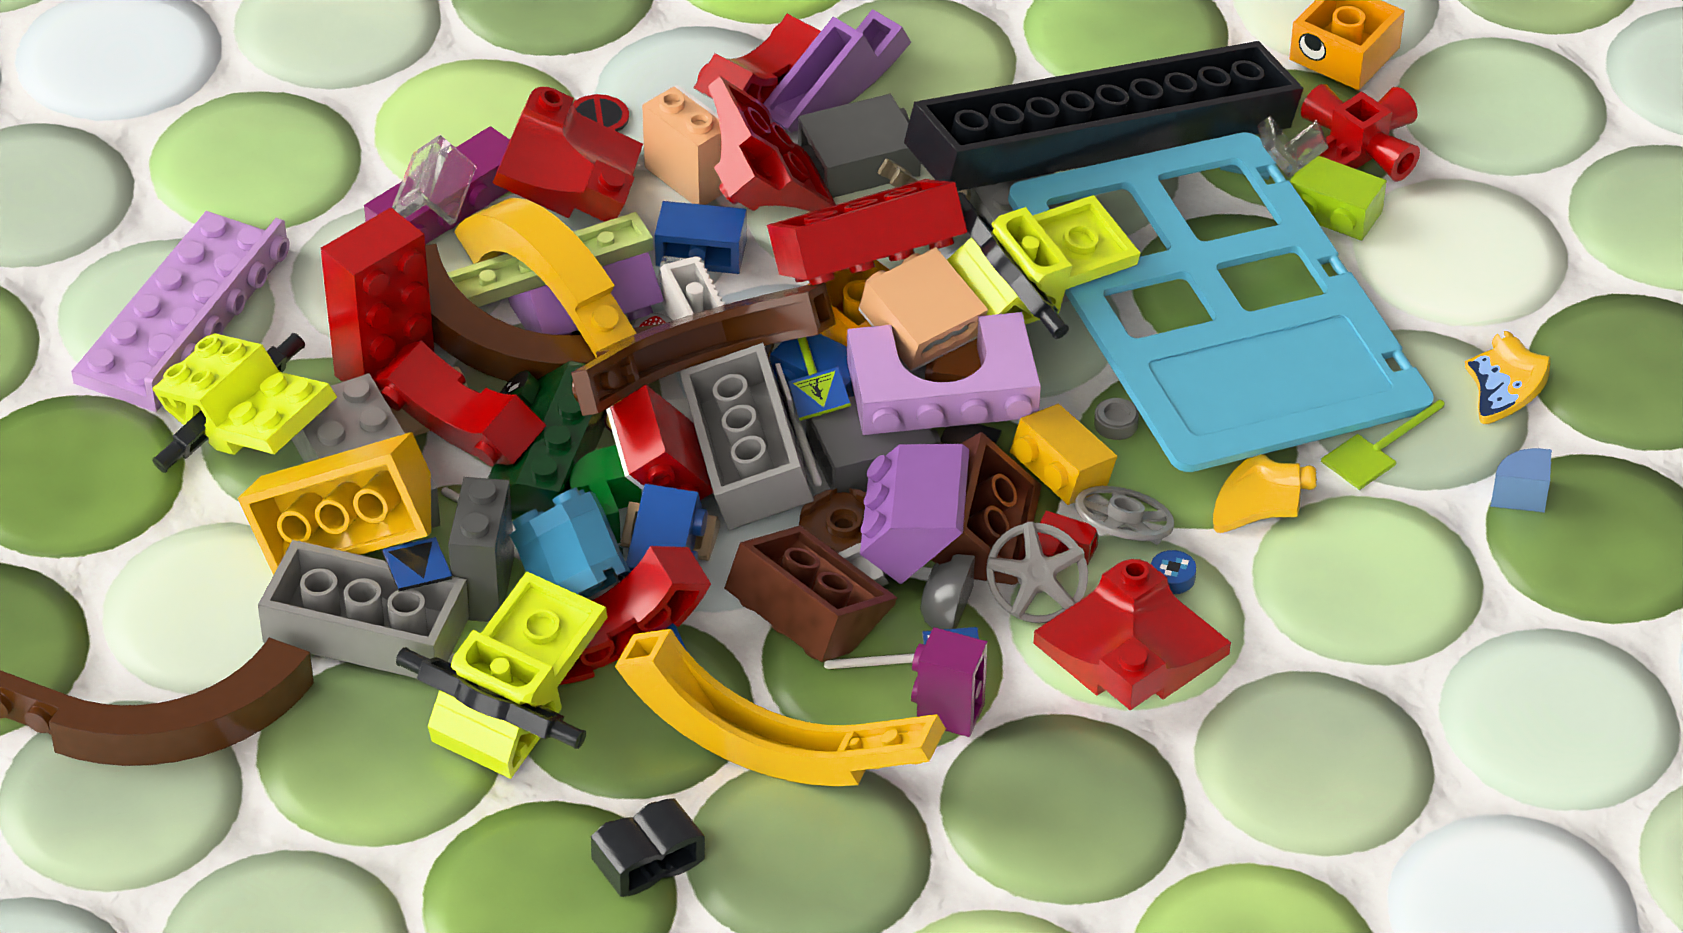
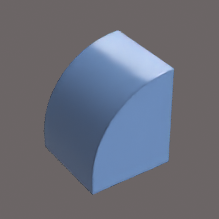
M1542 448L1523 449L1504 458L1496 471L1490 507L1545 513L1550 485L1552 450Z

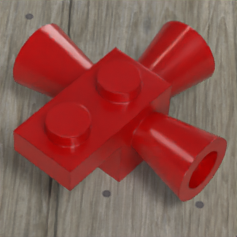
M1320 84L1307 95L1302 104L1301 117L1328 128L1331 132L1330 135L1301 153L1300 165H1302L1310 153L1354 169L1374 159L1393 181L1403 180L1416 166L1420 156V149L1414 144L1390 136L1389 132L1416 121L1418 111L1415 101L1404 89L1393 87L1378 102L1361 91L1343 103L1328 85Z

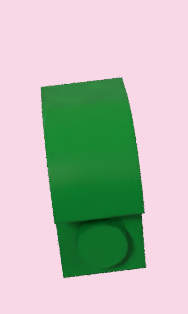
M613 445L594 450L578 460L570 474V489L577 487L578 491L584 490L585 493L590 491L596 494L618 544L621 543L618 509L628 507L629 502L640 503L642 489L625 477L617 446Z

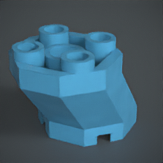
M577 487L555 497L552 500L555 507L548 511L538 513L537 509H534L512 521L516 530L509 534L519 553L525 571L582 597L589 598L616 583L617 580L613 574L614 572L616 575L623 577L631 572L622 556L605 512L596 494L593 492L585 493L584 490L578 491Z

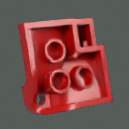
M721 76L707 86L717 109L721 131L720 162L714 168L722 182L719 185L720 191L729 202L734 205L740 203L752 211H755L760 206H786L813 212L836 205L810 156L801 146L792 141L780 125L772 122L771 114L762 102Z
M550 87L535 88L522 109L492 183L566 218H570L574 208L604 222L618 218L635 177L633 174L643 143L581 115L574 108L573 97Z
M1139 559L1124 560L1103 573L1098 586L1093 592L1036 629L1033 644L1096 696L1106 690L1129 710H1132L1154 694L1164 700L1228 656L1231 642L1174 596L1165 575L1148 562Z

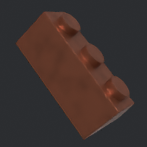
M980 432L961 443L969 448L963 533L933 557L931 561L940 565L950 562L952 556L956 554L975 556L974 579L987 581V560L993 545L1011 528L1027 522H1034L1042 485L985 434ZM1024 533L1006 542L1000 549L997 558L1023 560L1025 558ZM994 571L996 583L1009 585L1019 583L1015 576Z
M800 525L740 542L724 587L725 590L739 599L742 606L756 612L768 621L775 631L789 637L802 647L809 657L820 662L851 653L893 608L897 600L895 595Z

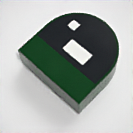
M524 370L511 378L500 393L516 394L529 407L537 396L540 382L529 371Z

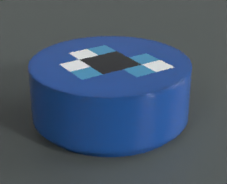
M1167 550L1157 554L1152 559L1151 565L1167 577L1168 585L1173 594L1184 593L1193 587L1196 578V563L1190 555L1178 550Z

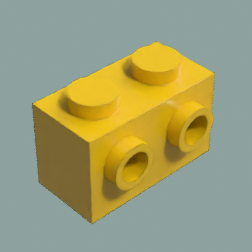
M1059 403L1020 418L1010 449V453L1067 505L1075 503L1079 493L1087 488L1108 486L1117 459V455Z

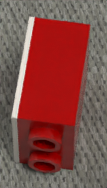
M644 385L606 409L623 471L627 479L642 490L645 484L698 492L700 501L713 493L694 422L648 385Z

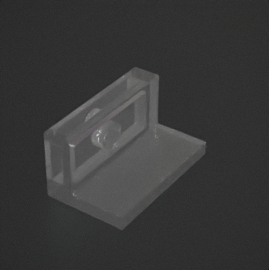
M1271 116L1257 125L1263 147L1288 178L1329 148L1322 127L1317 121L1292 140L1287 138Z
M438 135L412 154L392 208L406 218L424 205H427L447 223L452 225L457 221L477 165L443 136Z

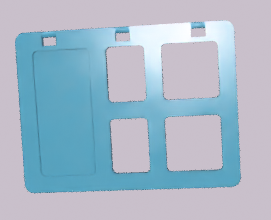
M1247 132L1019 181L1011 186L1008 195V202L1013 211L1026 207L1032 215L1050 210L1048 208L1049 205L1124 189L1132 194L1163 242L1167 251L1141 256L1137 265L1066 289L1065 294L1170 463L1183 472H1195L1416 416L1428 408L1434 398L1431 389L1417 368L1413 367L1402 352V346L1351 272H1348L1339 259V253L1289 180L1285 179L1276 166V160L1258 136ZM1228 165H1236L1242 170L1278 225L1215 240L1200 241L1196 238L1160 181ZM1268 172L1275 183L1267 185L1259 173ZM1294 253L1301 258L1324 294L1260 310L1247 311L1241 307L1218 270ZM1330 263L1337 275L1329 277L1321 265ZM1183 279L1190 284L1213 320L1151 336L1133 338L1129 336L1105 296ZM1393 357L1401 371L1393 372L1385 359Z

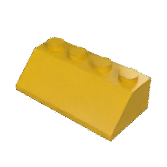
M412 432L262 475L238 497V501L273 575L292 540L362 555L427 537L431 533V472Z

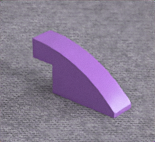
M873 9L856 30L833 16L763 103L771 114L772 122L777 123L791 133L798 131V116L849 104L878 80L911 44V41L902 26Z

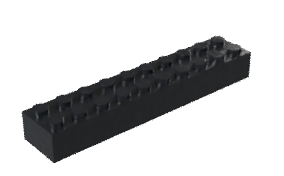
M1260 41L914 101L904 144L935 180L955 182L958 192L981 186L1087 167L1242 132L1255 135L1291 128L1304 88Z

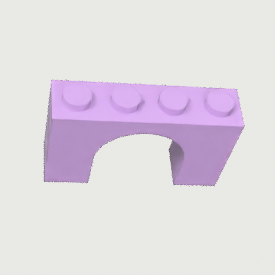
M1022 312L978 316L977 350L981 367L971 376L953 382L924 380L906 370L899 360L891 325L847 329V364L862 435L1020 420L1024 416L1039 411L1041 385Z

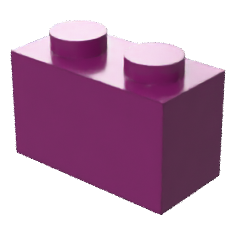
M933 627L926 644H918L912 661V671L918 672L911 694V702L917 703V717L937 714L946 728L945 731L966 737L971 736L985 705L988 641Z

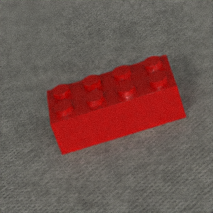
M930 179L919 180L767 225L779 275L793 277L795 282L809 281L810 285L834 280V272L849 269L850 273H857L875 267L874 260L886 257H889L890 261L906 259L910 255L915 254L914 248L927 245L930 250L935 247L937 249L954 244L953 237L967 233L956 183Z
M390 207L320 248L335 377L344 382L370 374L374 381L406 344L422 340L435 352L425 236L423 232Z

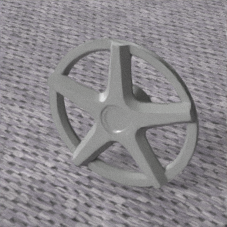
M1095 486L1080 492L1075 500L1074 507L1077 513L1087 523L1095 527L1097 534L1100 536L1108 533L1124 539L1151 541L1157 545L1163 538L1170 535L1174 528L1173 516L1164 505L1145 494L1130 489L1114 486ZM1097 493H1112L1108 506L1086 500V497ZM1138 500L1153 506L1157 511H1144V505ZM1090 512L1106 517L1107 519L1102 522L1101 520L1094 517ZM1167 521L1163 528L1153 531L1143 523ZM1119 527H1126L1133 531L1120 529Z
M1031 521L1011 528L996 541L987 560L986 574L992 595L1005 611L1023 621L1047 623L1082 600L1087 588L1088 568L1083 549L1068 534L1051 525ZM1037 532L1057 538L1069 550L1051 557L1045 556ZM1024 533L1026 556L1023 560L997 558L1000 549L1006 542ZM1077 562L1079 583L1076 593L1072 598L1058 582L1056 575ZM994 571L1017 577L1021 586L1013 606L999 592ZM1046 592L1062 606L1061 610L1048 615H1030L1025 613L1036 594Z

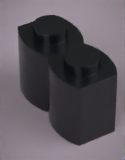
M675 798L664 799L645 805L634 817L622 818L603 824L591 836V857L621 897L638 894L652 887L663 877H673L682 874L698 865L705 859V836Z

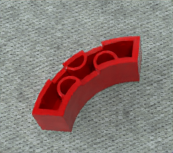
M787 13L781 23L775 26L771 35L750 53L733 59H727L714 53L709 63L700 70L697 83L693 88L713 99L707 86L721 76L764 103L821 31Z
M422 340L406 344L374 380L390 408L395 411L403 409L442 439L478 457L489 466H494L496 463L504 465L514 464L547 426L516 394H502L488 388L479 393L464 385L466 379L463 374L440 358Z
M650 546L638 565L621 582L601 596L591 600L606 607L608 618L559 685L594 678L593 670L619 660L633 634L665 630L672 623L679 627L689 617L711 586L709 579L689 547Z

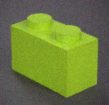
M1310 153L1290 180V183L1320 226L1362 241L1383 212L1387 180Z

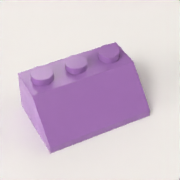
M648 252L602 266L615 285L611 294L623 313L627 314L629 321L650 315V313H653L651 305L664 301ZM547 285L508 297L511 308L525 330L553 335H573L572 332L578 330L561 302Z
M899 444L886 456H878L867 470L868 483L867 493L864 498L865 511L861 526L860 555L902 584L963 533L969 448L963 444Z

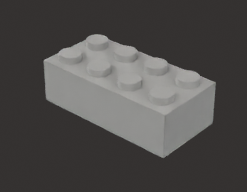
M763 343L679 371L713 493L728 530L814 501L779 384Z
M366 374L332 385L331 388L337 398L295 435L292 441L303 461L307 463L405 433L371 375ZM431 478L432 529L440 526L437 487Z
M292 540L258 603L263 643L270 637L309 651L310 654L417 678L418 674L396 665V657L403 647H407L429 659L438 657L448 662L469 619L466 579L452 576L451 580L398 592L386 561Z

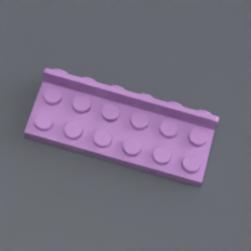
M205 211L71 371L73 384L157 412L162 403L152 388L163 379L166 370L184 361L195 351V346L201 339L214 333L222 335L224 328L232 318L242 312L246 301L253 292L264 285L267 275L275 265L285 259L290 245L286 235L285 221L275 218L269 227L263 230Z

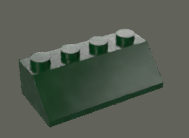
M568 361L537 379L540 382V388L533 404L529 408L547 426L514 464L504 465L496 463L491 469L487 479L509 480L512 520L534 509H537L539 513L541 511L546 512L555 507L552 500L570 490V474L574 465L583 456L594 451L607 424V410L605 409L598 414L582 416L580 405L572 391L573 379L571 372L582 367L585 363Z

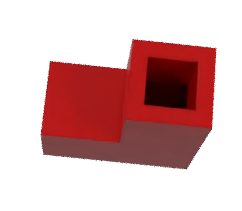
M1046 511L1040 523L1054 526L1068 534L1083 549L1088 565L1098 547L1099 535L1096 528L1089 523ZM1037 532L1045 556L1051 557L1069 550L1057 538Z

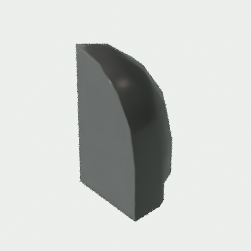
M956 554L952 556L950 562L940 565L936 563L933 566L925 584L920 605L923 618L930 627L943 630L957 628L974 587L975 556Z

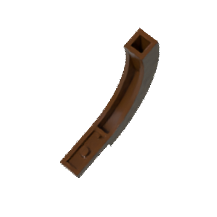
M437 244L425 245L433 340L448 354L484 374L507 382L524 370L529 371L536 379H539L568 361L587 364L596 359L582 335H553L529 331L507 324L481 310L464 296L448 276L442 264ZM661 324L635 327L634 330L636 333H640Z
M826 283L791 288L708 309L642 331L597 351L596 359L571 372L573 379L572 391L580 405L582 416L598 414L644 385L692 366L761 343L765 346L819 335L836 324Z
M269 637L247 663L213 686L178 699L144 705H112L86 701L0 670V718H8L22 723L39 733L51 734L54 752L77 760L121 766L179 762L201 757L232 746L263 730L283 716L314 684L311 655L309 651Z

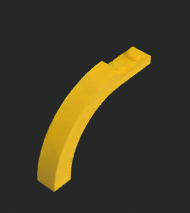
M509 198L465 218L455 229L454 233L474 264L497 257L503 253H508L531 268L561 302L596 358L597 351L637 334L611 294L615 285L603 267L578 236L560 219L542 206L525 199Z
M672 629L633 634L615 665L627 684L645 704L669 725L693 742L744 768L791 782L821 786L859 785L866 769H880L890 766L916 765L930 762L946 729L937 714L856 725H824L805 722L774 713L739 696L712 677L686 651Z

